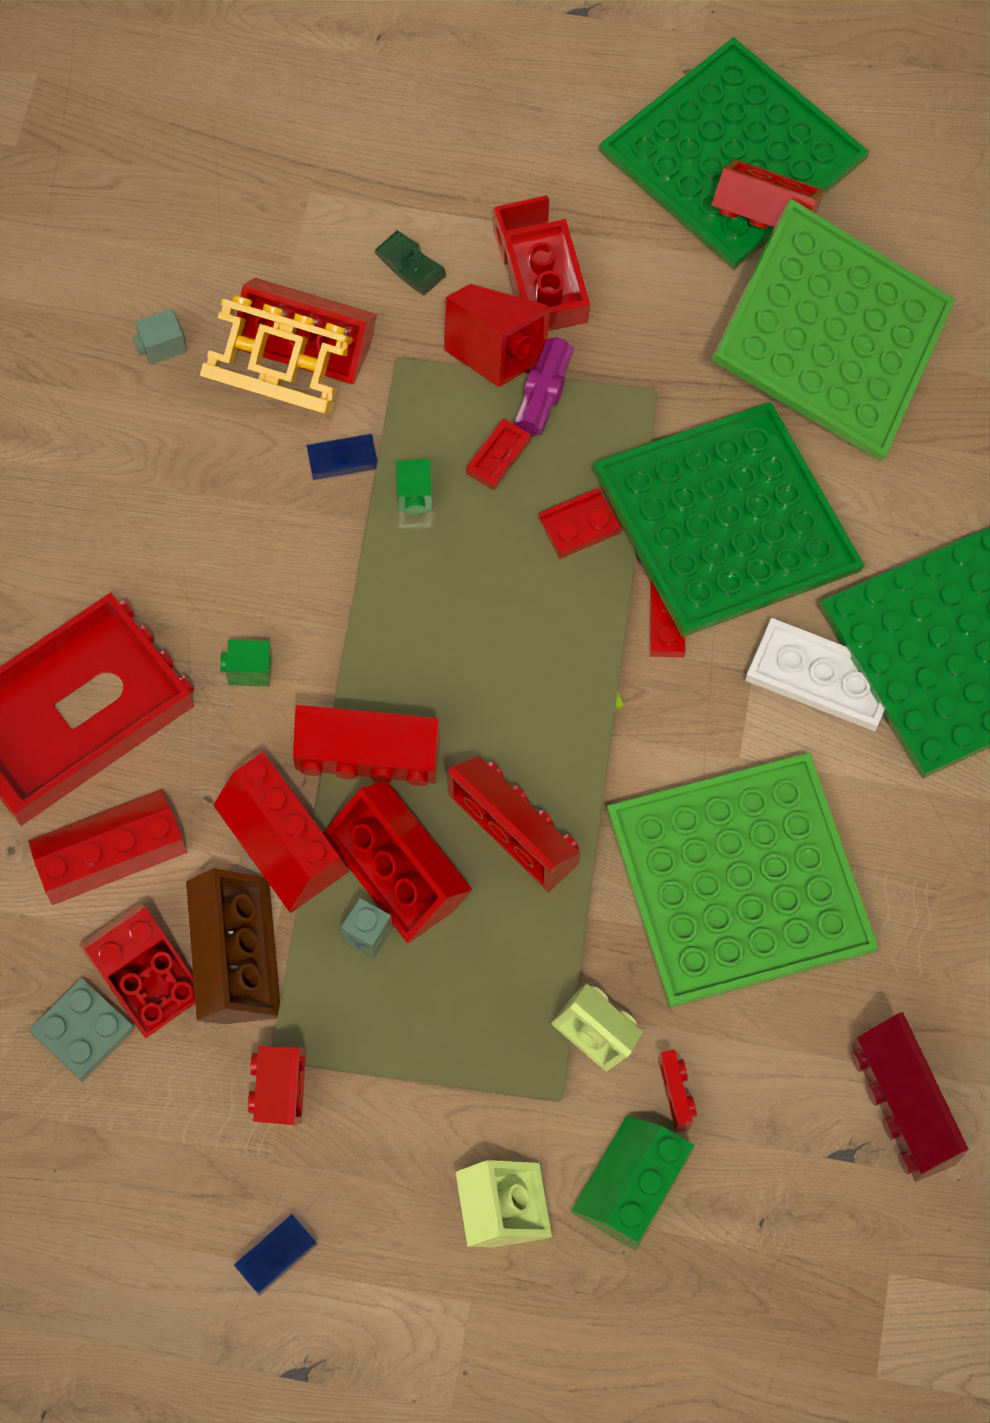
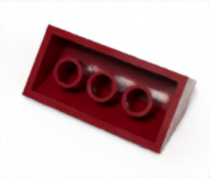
M900 1012L857 1037L852 1046L851 1058L856 1069L859 1072L863 1071L869 1084L866 1085V1089L871 1102L875 1106L879 1105L885 1118L882 1119V1123L890 1140L895 1139L901 1151L898 1154V1158L904 1172L907 1175L911 1173L914 1181L917 1182L956 1166L969 1148L904 1013Z

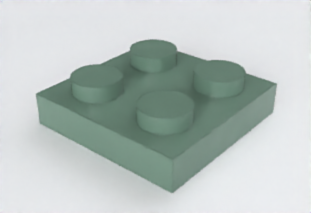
M81 978L29 1031L83 1082L135 1029L129 1021Z

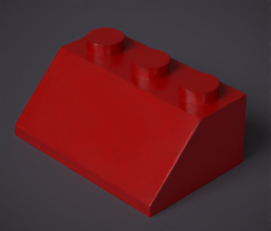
M735 159L723 168L712 206L718 207V212L728 217L737 218V215L750 219L749 223L754 226L767 228L770 225L775 227L785 204L790 199L816 214L825 190Z

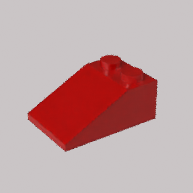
M562 219L503 231V240L514 295L550 307L548 331L588 323L590 301L567 220Z

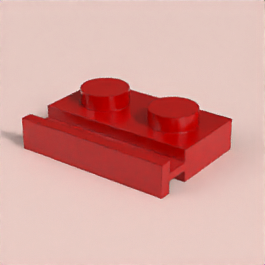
M600 487L538 513V520L542 523L545 533L559 559L621 533V526L607 500L602 496Z

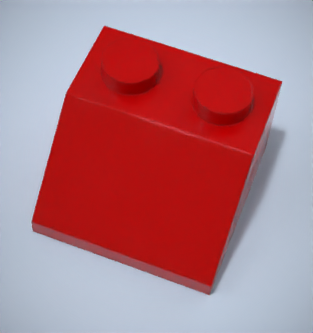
M258 1046V1054L252 1053L250 1075L256 1076L255 1091H249L248 1113L254 1114L253 1122L284 1125L302 1124L307 1049Z

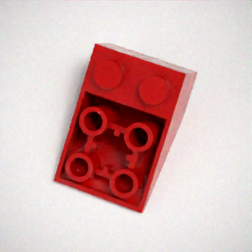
M138 903L79 944L98 974L145 1039L195 1004L192 974L147 908L142 904Z

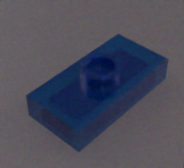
M372 434L306 445L313 480L375 470L378 460Z
M291 1214L237 1261L234 1267L260 1296L315 1248L317 1242Z

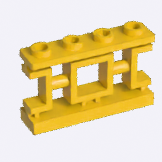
M233 295L232 301L222 299L220 305L223 307L222 311L219 312L218 318L233 323L224 354L208 351V361L203 363L200 376L332 415L335 404L333 397L336 395L337 389L323 385L322 382L331 352L347 357L348 345L352 343L353 338L344 335L346 328L326 323L325 329L313 326L315 319L296 313L294 320L282 317V309L264 304L263 310L251 307L252 300ZM236 309L275 322L273 327L260 324L256 339L254 340L242 336L246 319L233 316ZM299 328L337 340L336 346L322 343L318 359L304 355L308 338L296 335V329ZM269 334L295 341L287 373L260 365ZM238 349L251 352L247 369L259 372V379L219 367L220 361L234 364ZM300 367L311 370L314 373L309 388L321 391L322 395L318 397L281 386V382L285 380L295 383Z

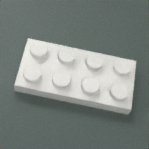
M771 618L745 681L876 732L884 712L881 703L878 705L870 692V685L863 673L858 672L850 659L852 655L846 646Z

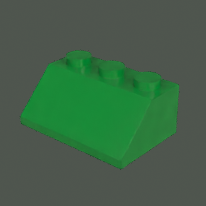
M627 1115L573 1206L571 1213L636 1251L690 1158L695 1145L661 1125Z

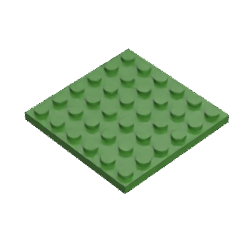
M790 199L783 208L711 361L881 461L886 457L955 299L798 202Z
M810 752L607 806V814L669 1009L877 952L878 945Z

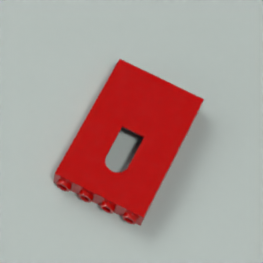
M111 592L0 666V799L20 826L194 707L191 696L194 689L183 674L178 677L171 669L174 667V664L168 654L163 649L159 652L151 644L154 642V639L148 629L143 624L138 627L132 620L134 613L124 600L118 602ZM111 673L118 676L123 683V691L120 697L73 730L54 707L55 704L100 674Z

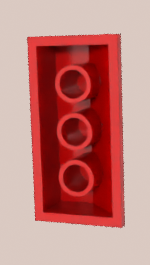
M253 278L243 284L240 297L252 300L251 307L263 310L264 304L282 309V317L294 320L296 313L315 319L313 326L325 329L326 323L346 328L344 335L353 338L352 343L348 345L347 357L331 352L324 376L352 385L356 382L371 345L377 319L376 313L259 278ZM237 311L236 317L246 319L242 332L244 337L255 340L260 324L269 327L274 325L275 321ZM299 328L296 329V335L308 338L304 355L318 359L322 343L336 346L337 340ZM269 334L263 358L289 365L295 341ZM238 349V350H240V351L247 352V353H250V354H251V352ZM301 367L299 368V369H303V370H306V371H309V372H313V373H314V371L307 370V369H304V368H301Z
M296 704L293 742L295 770H300L301 773L309 776L331 773L342 779H355L357 776L371 777L373 781L380 783L401 780L413 786H426L427 783L436 784L440 751L439 718Z
M263 751L232 773L213 806L290 914L349 872L338 853Z
M477 756L448 770L449 797L548 893L579 864L580 852L575 840L566 833L561 835L553 827L554 822L546 812L541 809L536 811L528 803L529 799L521 788L516 785L511 787L503 779L504 775L496 764L491 761L486 763L480 756Z
M387 781L360 788L323 832L332 847L378 907L391 915L392 925L406 943L412 942L451 914L472 891V888Z
M162 789L28 841L36 869L45 893L52 905L187 853Z

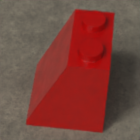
M469 284L446 297L444 350L497 387H501L537 366L548 337L550 307L539 302Z

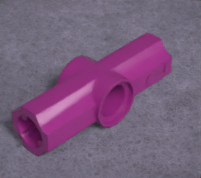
M559 337L547 339L536 368H532L528 375L524 389V399L515 419L514 425L530 433L531 437L542 435L553 405L557 406L564 387V376L574 353V346L570 345L567 340Z

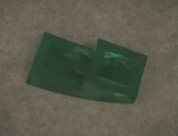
M398 230L375 249L376 255L398 277L423 296L446 277L443 266L424 255L417 242Z

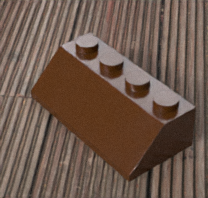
M212 868L186 881L197 1021L233 1024L276 1019L278 1017L280 995L269 883L263 877Z

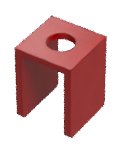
M547 195L494 207L493 231L504 265L508 264L503 240V231L547 223L549 221V197Z

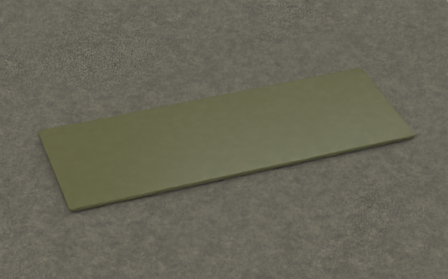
M401 357L396 360L333 708L439 718L440 751L436 784L427 783L426 786H413L406 781L392 780L389 782V785L472 888V891L451 914L410 943H406L392 925L393 928L375 958H372L347 944L342 938L341 927L359 898L379 908L345 864L349 871L347 874L300 906L296 911L272 1047L307 1049L306 1067L559 1102L564 1094L571 1041L552 1026L551 1022L578 990L636 550L592 468L596 461L651 443L657 392L654 389L565 378L557 406L553 405L542 435L531 437V442L496 489L492 490L467 475L466 467L503 418L515 424V419L524 399V389L529 373H523L503 386L497 387L466 365ZM430 459L433 511H425L416 515L399 512L396 460ZM600 487L602 496L607 500L621 526V533L559 559L545 533L542 523L538 520V513ZM477 756H480L486 763L491 761L496 764L504 775L503 779L511 787L516 785L521 788L529 799L528 803L536 811L541 809L546 812L554 822L553 827L561 835L566 833L575 840L579 846V864L548 893L449 797L448 770ZM321 773L313 821L323 833L360 788L380 782L373 781L371 777L357 776L355 779H342L335 774Z

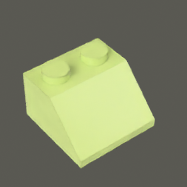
M586 983L573 995L551 1022V1025L607 1072L631 1054L642 1031L636 1026L637 1023L631 1015L624 1011H618L608 1002L609 999L602 990L594 986L590 987Z
M486 1160L456 1172L467 1247H500L552 1237L539 1163Z

